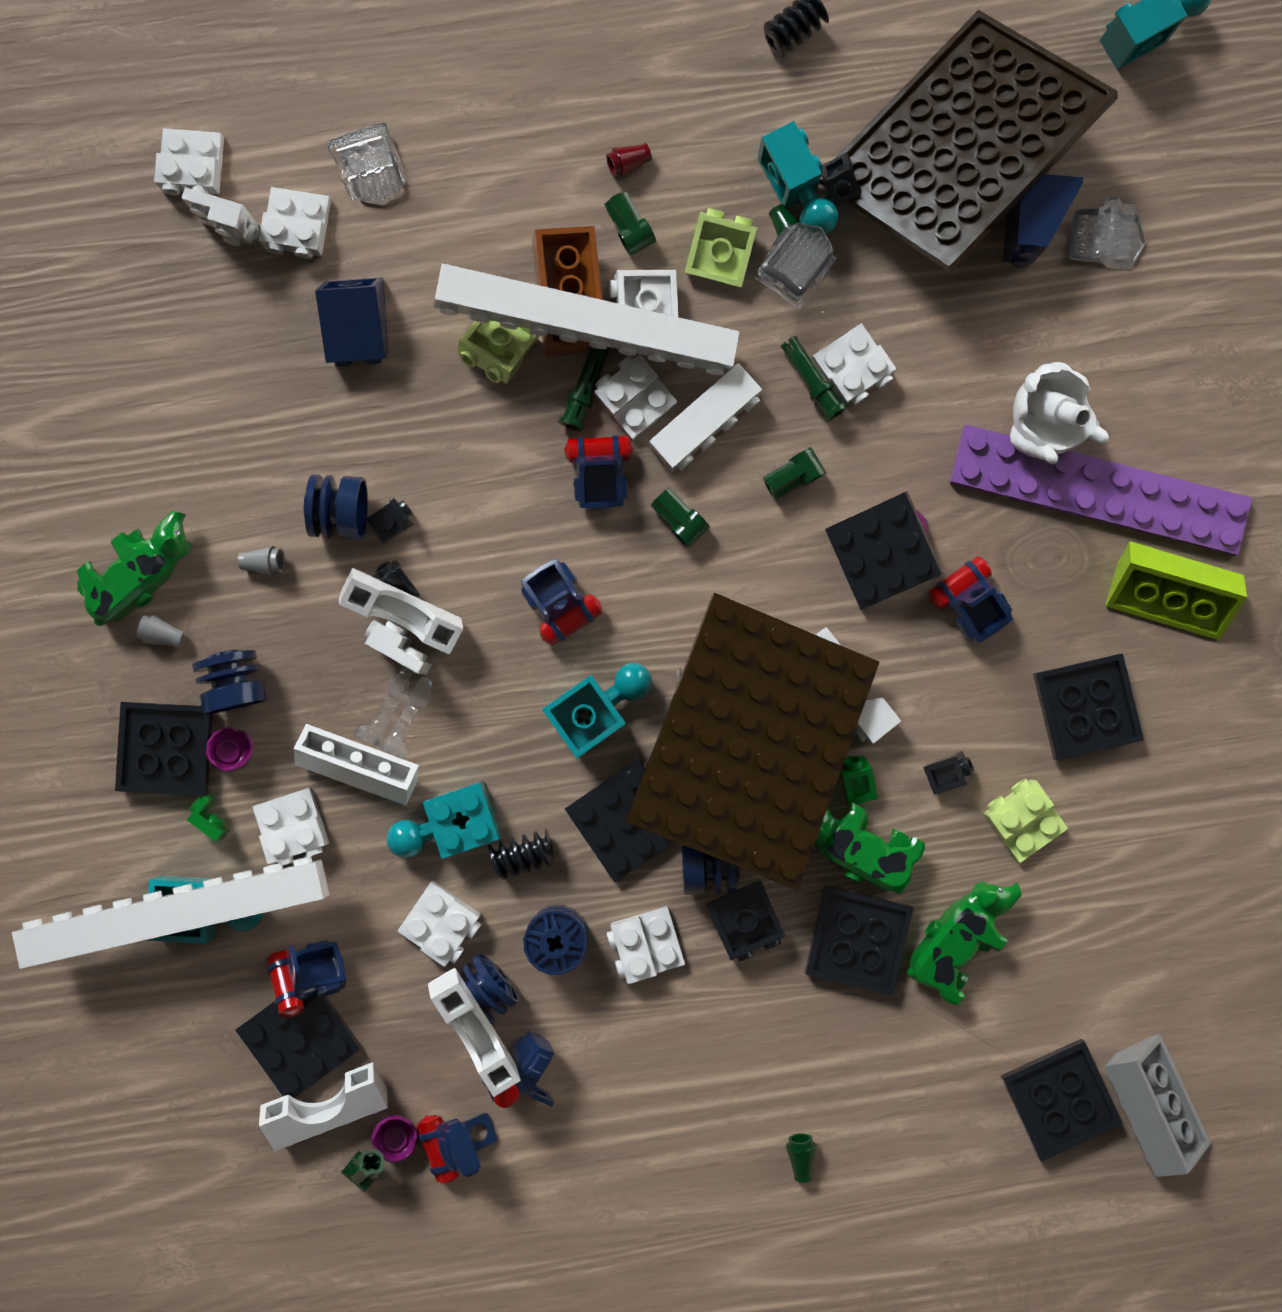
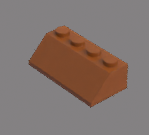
M595 227L535 229L532 245L537 285L602 300ZM548 333L547 336H542L544 357L574 355L595 349L589 345V342L581 340L572 343L561 340L559 335Z

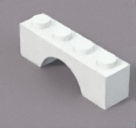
M352 568L339 594V605L365 617L376 616L397 623L415 634L423 643L449 655L463 630L460 617Z
M827 627L816 634L840 645ZM884 698L866 700L855 734L862 742L867 740L869 743H875L899 724L901 720Z
M456 968L428 983L432 1002L446 1024H450L461 1038L475 1064L478 1074L493 1097L521 1081L516 1063Z
M372 1062L346 1072L342 1089L337 1095L327 1101L306 1103L286 1095L260 1105L259 1127L273 1150L277 1151L388 1108L387 1086Z

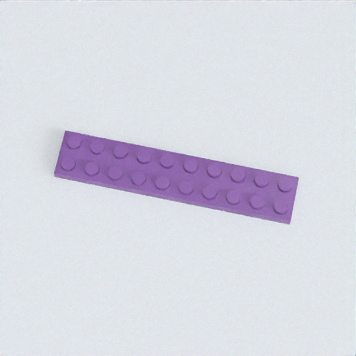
M970 425L963 426L949 481L951 484L1232 556L1239 555L1252 497L1072 451L1058 454L1057 463L1050 464L1045 460L1033 458L1020 452L1011 444L1009 435Z

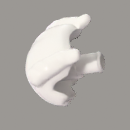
M1061 362L1041 365L1034 373L1029 374L1017 391L1014 400V424L1009 434L1011 444L1020 452L1033 458L1045 460L1050 464L1057 463L1058 454L1079 447L1088 439L1098 444H1106L1109 441V435L1107 431L1100 427L1096 414L1091 409L1086 395L1091 388L1086 377L1073 371L1070 366Z

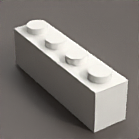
M738 363L649 441V447L671 472L677 468L682 471L694 460L692 455L698 449L702 451L708 449L716 441L714 435L721 429L725 432L738 422L736 416L743 410L748 413L760 402L758 397L762 389Z
M308 724L305 725L294 747L296 766L405 806L418 781L419 765Z

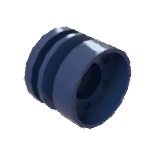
M312 474L309 477L304 497V518L308 536L318 538L322 532L323 537L331 538L337 525V531L341 539L362 540L368 516V490L365 478L343 476L337 489L332 475H327L323 481L321 475Z
M255 650L219 652L192 664L193 672L208 671L207 675L195 679L196 684H211L212 686L211 690L199 695L204 715L247 707L267 700L263 681H248L247 677L260 670L259 665L245 666L244 664L257 658Z
M682 845L684 895L705 894L707 880H713L716 894L721 893V880H727L728 893H736L737 882L740 876L739 867Z
M563 904L550 905L539 910L531 919L523 938L524 952L529 963L538 971L549 975H562L575 969L583 960L589 941L588 927L583 916L574 908ZM556 935H559L561 937L560 943L563 946L556 945L555 948L551 947V939L548 937L555 938Z
M478 953L473 957L474 965L467 962L463 967L468 980L462 976L461 978L490 1024L493 1025L495 1018L490 1008L504 1015L508 1011L506 1004L514 1007L519 1002V997L503 970L484 954Z

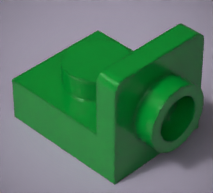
M850 756L846 758L840 775L849 807L851 803L858 805L878 799L873 771L866 757Z
M213 795L204 796L203 798L199 797L189 809L191 815L187 821L215 842L223 840L230 831L224 826L225 820L213 812L207 813L217 798Z

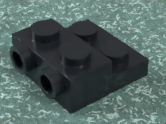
M761 880L738 889L736 893H729L706 903L730 961L733 959H737L738 962L744 961L754 955V950L763 946L765 950L771 949L781 944L780 939L785 937V933Z

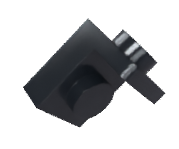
M847 152L822 165V181L835 206H839L862 193L861 187L854 175L852 161Z
M392 497L389 499L390 503L366 518L384 544L414 525L409 518L413 513L404 500L398 502L396 498Z
M394 560L392 563L387 561L381 564L372 576L412 596L418 597L420 595L397 560Z
M963 751L923 767L934 795L967 785L973 779L972 774H974L973 764L969 757L965 758Z

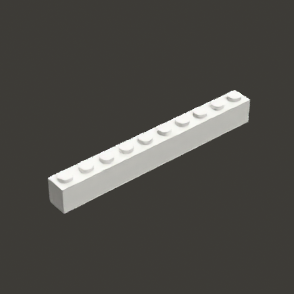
M443 263L441 264L434 301V308H438L441 313L457 316L458 313L469 315L471 320L482 323L492 320L500 322V326L508 329H517L518 327L530 329L532 334L547 336L548 333L559 335V338L563 341L575 343L577 340L589 342L591 347L597 349H606L608 346L619 349V352L624 355L635 356L636 353L648 355V359L655 362L674 361L682 368L693 369L695 366L706 368V372L713 375H723V373H727L733 367L739 331Z
M311 856L293 860L294 866L282 868L281 863L263 867L264 873L252 875V870L233 874L234 880L222 882V877L203 881L204 887L192 889V884L173 888L174 894L162 896V891L143 895L144 901L132 903V898H126L112 902L113 908L105 910L102 909V905H96L82 909L83 915L73 917L70 911L52 916V922L42 924L41 918L23 922V929L12 932L19 969L324 899L329 896L322 860L312 862Z

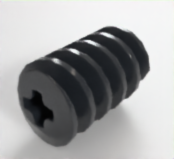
M795 0L792 3V7L787 6L784 8L782 14L778 13L774 16L773 21L765 22V39L778 58L784 57L783 46L789 52L793 50L792 39L798 45L803 43L801 33L810 38L812 36L810 26L819 31L821 29L819 19L829 23L828 13L822 1Z
M546 828L544 838H541L538 832L534 831L533 841H529L524 834L522 835V843L518 845L514 837L510 839L509 848L505 846L503 841H499L498 851H495L492 845L488 844L492 866L502 880L507 879L508 870L513 876H518L519 867H521L524 873H529L531 863L536 870L542 868V860L548 867L553 866L554 850Z

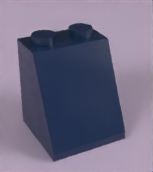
M1045 174L1012 208L1006 218L1003 262H1012V265L1015 267H1027L1035 262L1051 242L1083 184V177Z
M383 277L325 281L315 290L326 363L334 362L336 367L350 366L353 364L352 361L364 360V364L367 365L381 363L382 359H385L389 353Z

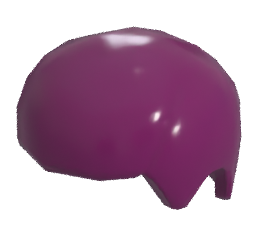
M225 727L214 732L207 741L206 756L211 765L220 771L235 772L240 770L252 758L253 742L246 731Z
M390 1115L377 1123L372 1133L371 1142L373 1148L379 1150L384 1155L383 1159L391 1163L404 1161L413 1154L417 1145V1130L408 1118L401 1115Z

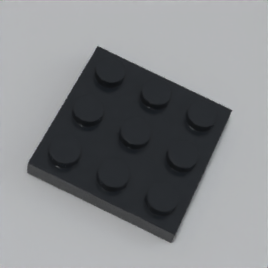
M908 491L825 529L860 610L944 574Z
M1123 653L1033 673L1053 760H1061L1144 741Z
M121 702L115 791L207 796L210 762L206 756L207 741L211 737L213 714L204 715L202 706Z
M638 758L565 808V811L614 883L674 843L671 840L625 823L645 771V767Z
M825 885L804 973L826 980L894 995L914 907Z
M314 996L303 1000L304 1010L297 1016L290 1018L280 1017L274 1001L235 1030L282 1096L290 1095L293 1098L297 1097L362 1048V1045L326 996L320 998Z
M1079 1039L1001 1075V1079L1028 1138L1041 1162L1123 1124L1083 1039Z

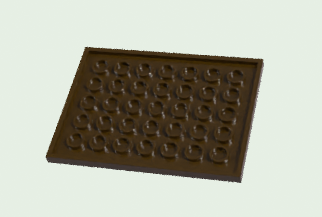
M977 10L837 156L839 157L847 152L852 161L854 175L862 190L860 195L848 200L847 203L951 273L1118 99V91L987 14ZM821 176L819 184L824 186Z
M713 593L625 823L798 890L880 662L727 597Z

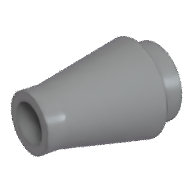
M274 546L242 552L238 555V566L240 570H249L275 576L277 573L284 571L285 555L282 549H276Z
M144 615L136 633V638L142 639V643L173 646L176 648L180 647L184 636V631L178 630L154 615L151 617Z

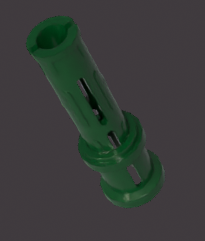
M797 336L788 339V344L784 342L781 345V349L784 350L810 389V399L817 402L825 415L823 417L824 420L828 422L843 413L848 406L839 400L833 391L834 385L832 382L824 380L798 341Z
M607 346L606 349L595 348L589 351L574 392L567 396L569 402L565 413L558 420V423L562 426L578 432L583 431L584 426L582 423L587 410L592 408L593 400L591 395L610 347Z

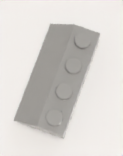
M1157 1034L1117 1052L1104 1067L1107 1071L1108 1079L1112 1082L1119 1097L1120 1105L1125 1110L1132 1125L1133 1133L1138 1138L1145 1153V1159L1151 1166L1155 1177L1184 1175L1191 1171L1211 1143L1161 1035Z

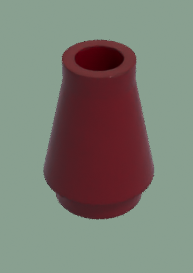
M647 143L612 148V152L606 154L608 168L614 177L618 175L623 177L642 164L652 160V154Z

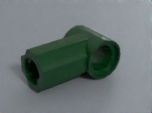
M627 192L618 193L605 203L606 211L618 229V236L629 256L656 242V237L645 218H641Z
M810 447L792 457L789 463L764 476L763 481L769 493L776 500L802 484L806 486L826 474V471L814 450Z
M669 487L650 505L671 527L674 535L688 548L710 528L706 520L693 508L690 510Z
M377 1149L372 1151L364 1150L362 1153L358 1151L341 1173L361 1191L365 1192L384 1169V1155Z

